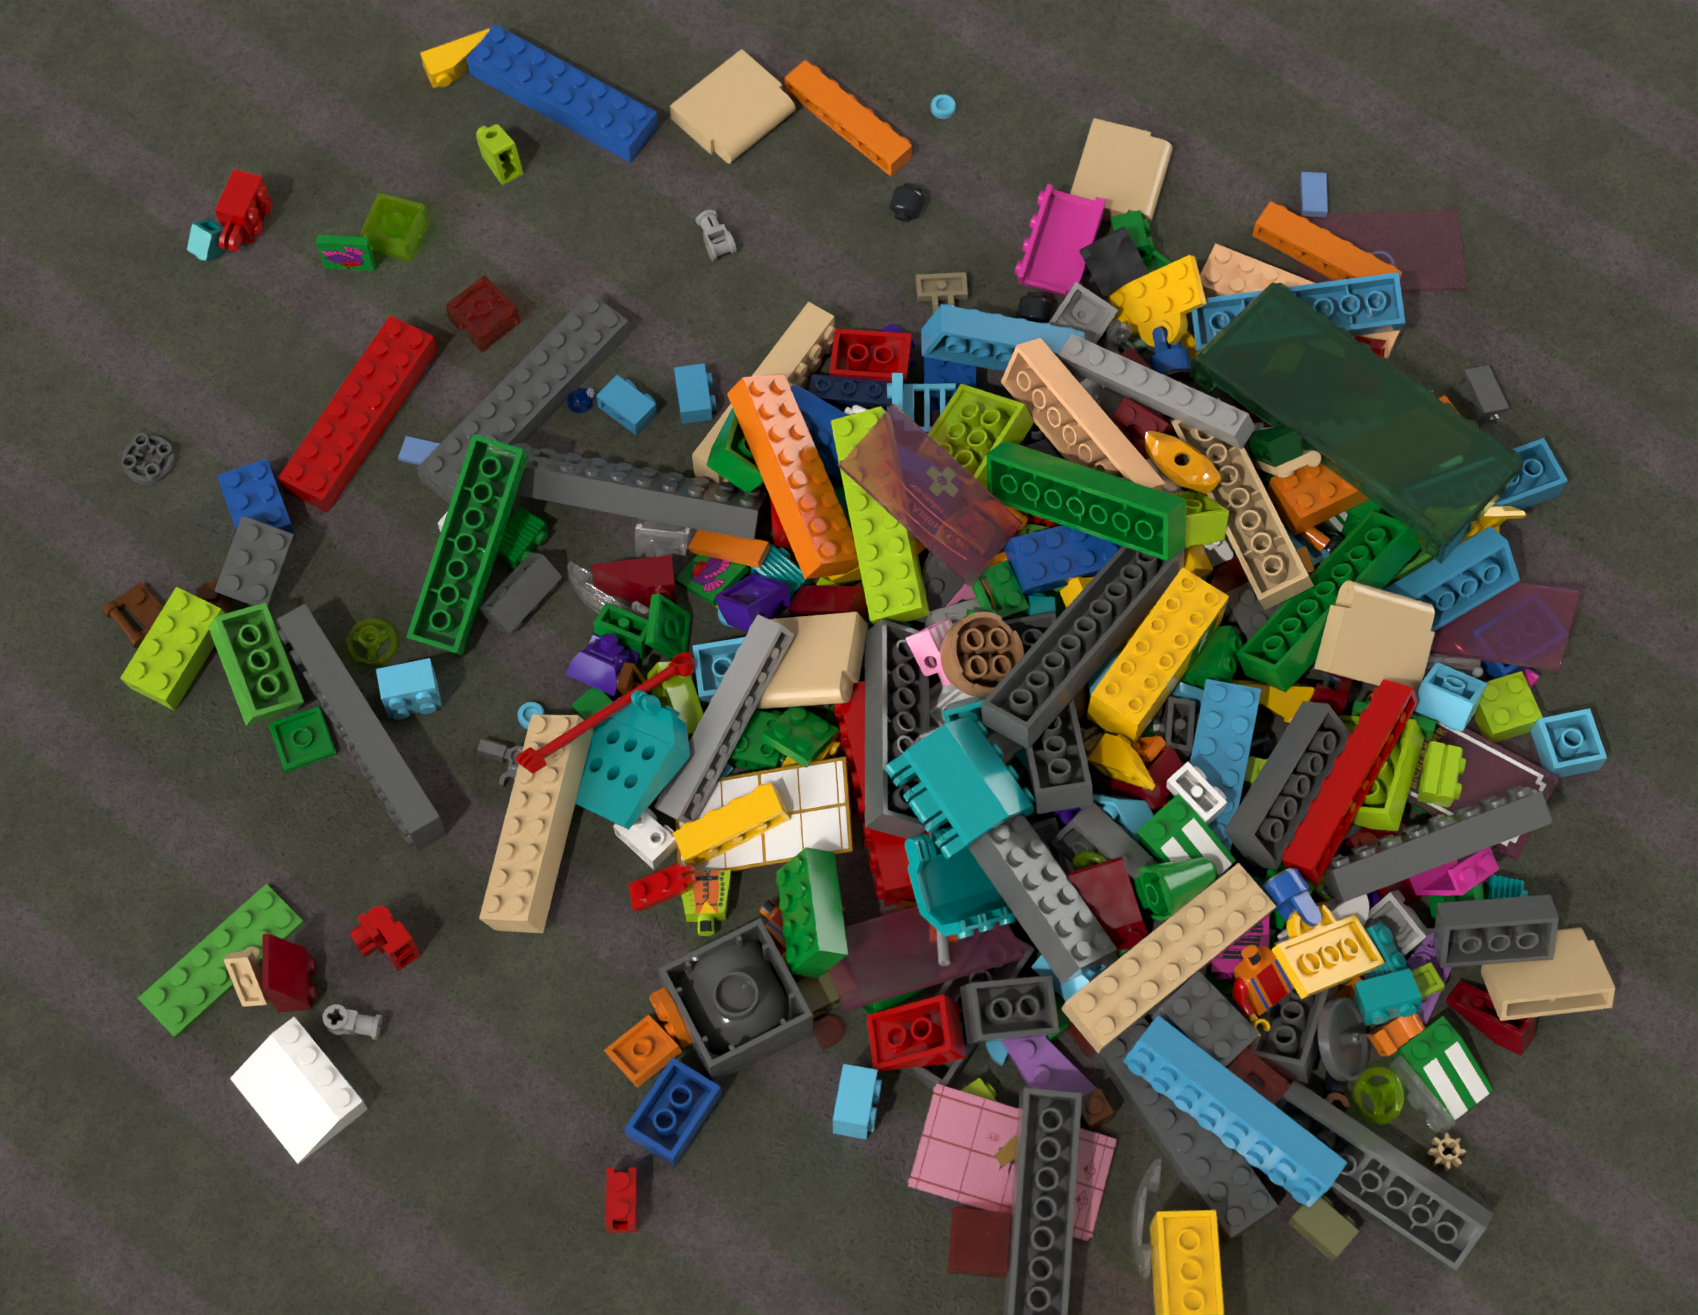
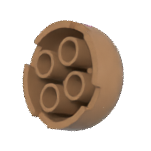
M977 612L955 622L948 629L942 640L940 661L944 674L955 688L967 695L975 697L988 696L1024 656L1023 645L1016 630L1012 631L1001 620L1002 617L997 614Z

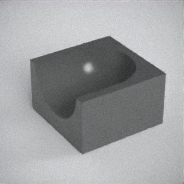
M761 918L658 969L662 988H666L675 1002L691 1039V1045L710 1081L714 1083L813 1034V1015Z

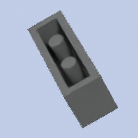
M531 552L478 609L498 631L510 634L521 626L522 620L528 613L538 608L542 598L557 587V582L562 576L543 554Z

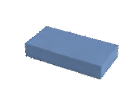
M1301 172V216L1327 217L1326 173Z
M406 436L398 460L420 465L440 444Z

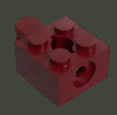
M1124 397L1111 419L1145 460L1150 459L1145 446L1146 432L1156 431L1171 436L1175 430L1171 421L1128 397ZM1180 454L1175 458L1177 465L1182 462L1184 454Z

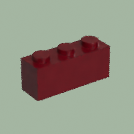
M801 586L788 608V612L792 617L857 612L865 621L869 615L865 592L860 586Z

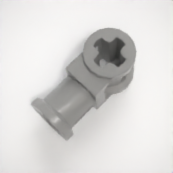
M706 210L697 216L696 222L703 229L704 243L711 260L715 261L718 256L729 252L732 254L736 253V246L732 235L727 231L724 224L719 225L716 211Z
M331 1005L323 1013V1022L328 1031L334 1035L349 1034L356 1036V1034H362L377 1040L382 1024V1015L377 1014L375 1017L362 1015L358 1011L345 1009L341 1005ZM338 1015H341L343 1021H338L334 1025L332 1019H337Z

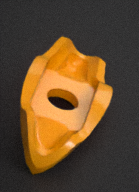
M1156 431L1146 432L1145 446L1148 456L1159 471L1170 481L1181 487L1193 489L1201 494L1211 492L1221 481V475L1213 463L1195 447L1170 435ZM1180 454H1186L1190 457V461L1187 465L1179 466L1175 463V458Z

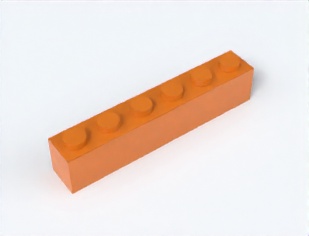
M804 60L785 77V91L888 175H894L911 159L912 145L907 138L899 136L888 123L879 120L871 109L863 107L852 94H847L843 91L836 81L822 74L817 66L811 65Z
M1272 201L1269 202L1255 223L1253 237L1334 281L1399 272V278L1401 279L1403 272L1394 265L1377 259L1373 254L1364 252L1353 246L1351 242L1338 238L1327 229L1312 224L1305 217H1299L1288 211L1284 206L1277 205Z

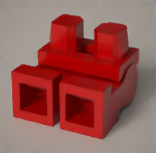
M384 906L373 907L369 910L367 916L363 912L357 917L360 925L348 932L364 957L376 949L381 954L386 952L397 971H400L421 956L410 934L400 921L395 923L390 911Z

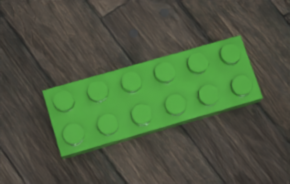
M265 884L140 995L138 999L177 1039L234 987L223 960L228 953L242 952L248 947L259 948L257 962L259 965L262 962V934L269 933L287 940L304 925V922Z

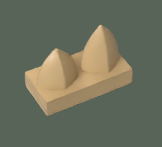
M248 947L242 952L228 953L223 959L242 1007L267 1005L270 1001L262 989V973L257 963L259 958V948Z

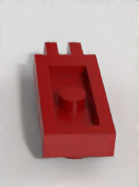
M675 864L628 884L633 910L643 911L689 891L688 886L697 882L696 876H687L695 872L694 866Z

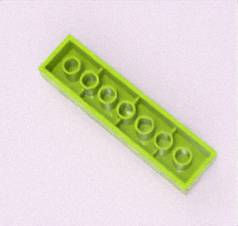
M880 406L831 420L870 621L874 625L881 619L900 624L930 616L912 523L909 518L908 504H905V501H907L906 497H904L906 496L905 489L893 477L894 475L904 486L890 416ZM881 459H882L883 462L886 464V466L889 468V470L893 473V475L888 471V469H887V468L885 467V465L882 463ZM872 476L876 479V481L880 484V486L885 490V492L895 501V503H894V502L885 494V492L879 487V485L875 482V480L872 478ZM896 504H897L908 516H906V515L896 506Z

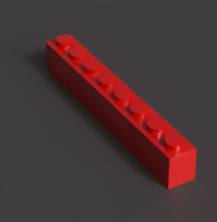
M1383 679L1379 687L1374 689L1367 709L1363 710L1360 714L1357 727L1354 732L1348 735L1343 752L1336 757L1334 768L1329 777L1323 780L1319 795L1310 803L1305 820L1298 825L1296 836L1291 845H1288L1283 852L1282 860L1286 869L1298 868L1304 879L1319 884L1418 704L1412 687Z

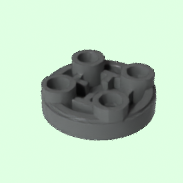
M140 433L135 435L133 441L124 449L121 465L131 480L140 484H154L165 479L171 473L175 465V454L170 443L164 438Z

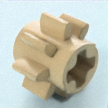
M1445 1133L1442 1141L1435 1137L1431 1142L1436 1148H1431L1427 1152L1428 1155H1433L1435 1159L1432 1165H1443L1445 1172L1450 1169L1451 1163L1455 1167H1459L1462 1162L1458 1156H1463L1466 1153V1150L1460 1149L1458 1144L1461 1139H1451L1448 1133ZM1449 1148L1451 1153L1447 1156L1443 1155V1150Z

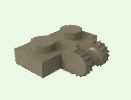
M966 272L916 275L917 302L932 301V315L939 308L938 301L947 300V304L954 305V300L968 298Z

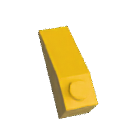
M489 29L420 53L423 67L433 88L450 85L451 82L456 81L469 69L467 57L490 31Z
M1231 681L1232 684L1261 689L1259 705L1283 717L1284 722H1291L1303 701L1312 702L1311 697L1314 687L1304 683H1294L1287 692H1283L1259 681Z
M1105 733L1087 760L1104 776L1153 790L1155 784L1140 755L1130 746L1132 742L1121 734L1114 736Z

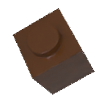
M1100 1088L1082 1097L1080 1121L1085 1131L1091 1132L1112 1120L1114 1111Z

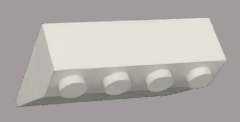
M295 1017L273 1032L230 1078L298 1165L368 1110L361 1098Z

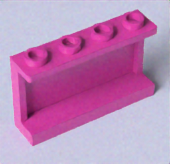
M1047 184L1046 190L1040 191L1037 201L1040 209L1038 214L1034 213L1032 216L1030 228L1033 231L1031 237L1026 236L1022 248L1025 256L1023 261L1018 260L1015 275H1018L1019 284L1066 297L1074 282L1080 285L1082 283L1087 265L1079 250L1095 242L1105 211L1106 199L1096 197L1095 201L1054 190L1053 185Z

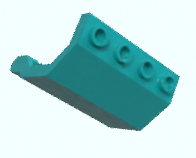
M970 715L944 724L908 748L902 755L891 761L884 768L891 779L895 778L893 782L896 787L902 786L915 776H918L921 782L909 789L903 797L907 802L911 801L909 806L922 825L927 824L924 827L927 832L937 830L946 822L951 824L953 828L935 841L938 848L942 847L940 851L947 861L952 860L967 850L976 840L1007 819L1021 813L1028 817L1035 812L1032 805L1035 799L1027 788L1023 790L1016 782L1020 779L1011 765L1007 767L1000 759L1004 755L997 744L994 742L990 745L985 738V735L988 734L987 730L980 720L974 722Z
M952 826L932 832L931 838L930 835L923 834L906 840L905 848L909 859L908 873L919 912L944 936L957 934V938L961 939L974 935L973 929L978 928L979 932L995 928L994 922L997 921L999 925L1016 921L1015 915L969 848L952 860L947 861L940 851L942 847H937L935 841L938 837L951 830Z

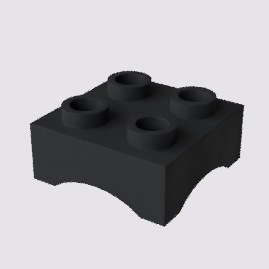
M1125 225L1079 250L1103 297L1149 273Z

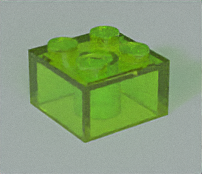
M378 192L360 235L361 237L368 238L372 252L412 262L429 223L426 206Z

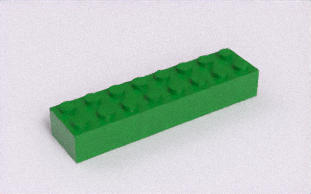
M472 435L406 638L464 656L479 610L478 608L480 607L529 454L524 449L479 435Z
M1006 440L986 454L988 500L1165 561H1169L1185 547L1186 499Z
M1371 511L1309 576L1314 586L1287 599L1236 653L1245 675L1283 692H1287L1317 660L1330 605H1336L1342 584L1346 581H1353L1382 590L1421 548L1413 525Z

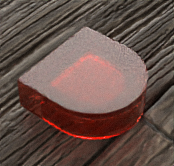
M826 1016L813 1022V1034L822 1050L835 1045L842 1038L843 1027L841 1022L835 1017Z

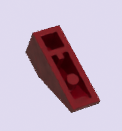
M1459 981L1446 998V1003L1495 1044L1522 1056L1535 1038L1536 1017L1500 1021L1490 995L1467 983Z

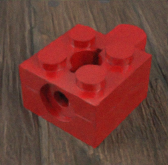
M233 169L215 208L219 223L224 226L219 238L221 249L238 252L242 241L253 244L255 237L260 236L263 229V219L265 215L269 216L272 210V202L269 199L262 176Z

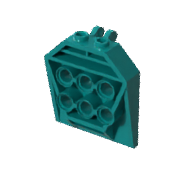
M636 690L632 693L631 704L595 726L575 803L628 830L690 757L687 724L678 718L680 713L668 705L661 708L662 705L659 698L654 695H648L642 690Z

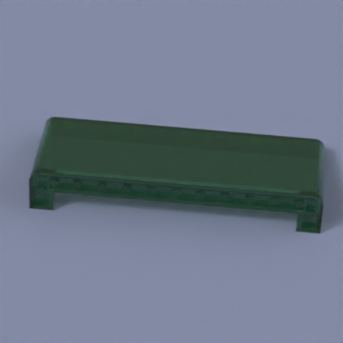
M1270 283L1191 359L1190 378L1210 393L1216 386L1273 428L1286 426L1296 430L1303 441L1302 449L1319 452L1321 455L1320 463L1422 537L1420 549L1441 564L1522 472V457L1518 452L1508 450L1500 443L1497 437L1483 432L1473 420L1465 419L1458 414L1451 404L1443 403L1436 398V395L1430 389L1419 386L1409 374L1401 373L1394 368L1391 361L1376 355L1369 345L1364 342H1358L1348 330L1343 327H1337L1326 314L1318 313L1312 309L1305 299L1294 296L1282 283Z

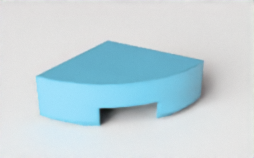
M1001 1041L985 1042L992 1060L1002 1066L1008 1052Z

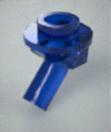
M578 387V390L573 391L567 398L569 409L575 413L587 412L593 404L594 390L592 388L584 389Z

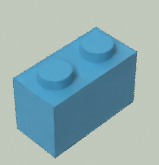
M705 363L674 367L682 424L712 420V411L716 410L715 395H709L708 388H713L711 373H706Z
M618 375L596 395L598 407L636 436L657 416L655 400L646 393L643 395L630 380H623Z

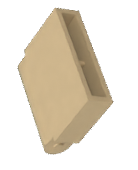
M742 49L670 105L671 119L710 154L717 153L728 164L796 110L791 98L782 91V84Z
M1093 118L1070 194L1095 201L1096 197L1106 199V207L1102 217L1104 221L1112 222V216L1140 210L1142 220L1147 219L1150 225L1173 147L1166 140L1151 137V132Z
M1353 581L1344 582L1339 590L1336 605H1330L1314 669L1379 686L1382 680L1386 679L1412 687L1417 696L1435 632H1431L1435 614L1433 605Z
M857 612L770 619L783 625L795 636L756 708L767 709L848 703L852 696L853 684L859 683L868 624Z
M1581 927L1557 930L1553 960L1481 966L1482 978L1500 1021L1612 1008L1615 985L1594 940L1588 941Z

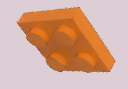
M649 1014L604 1050L608 1057L637 1088L665 1067L672 1057L676 1058L682 1053L676 1042Z

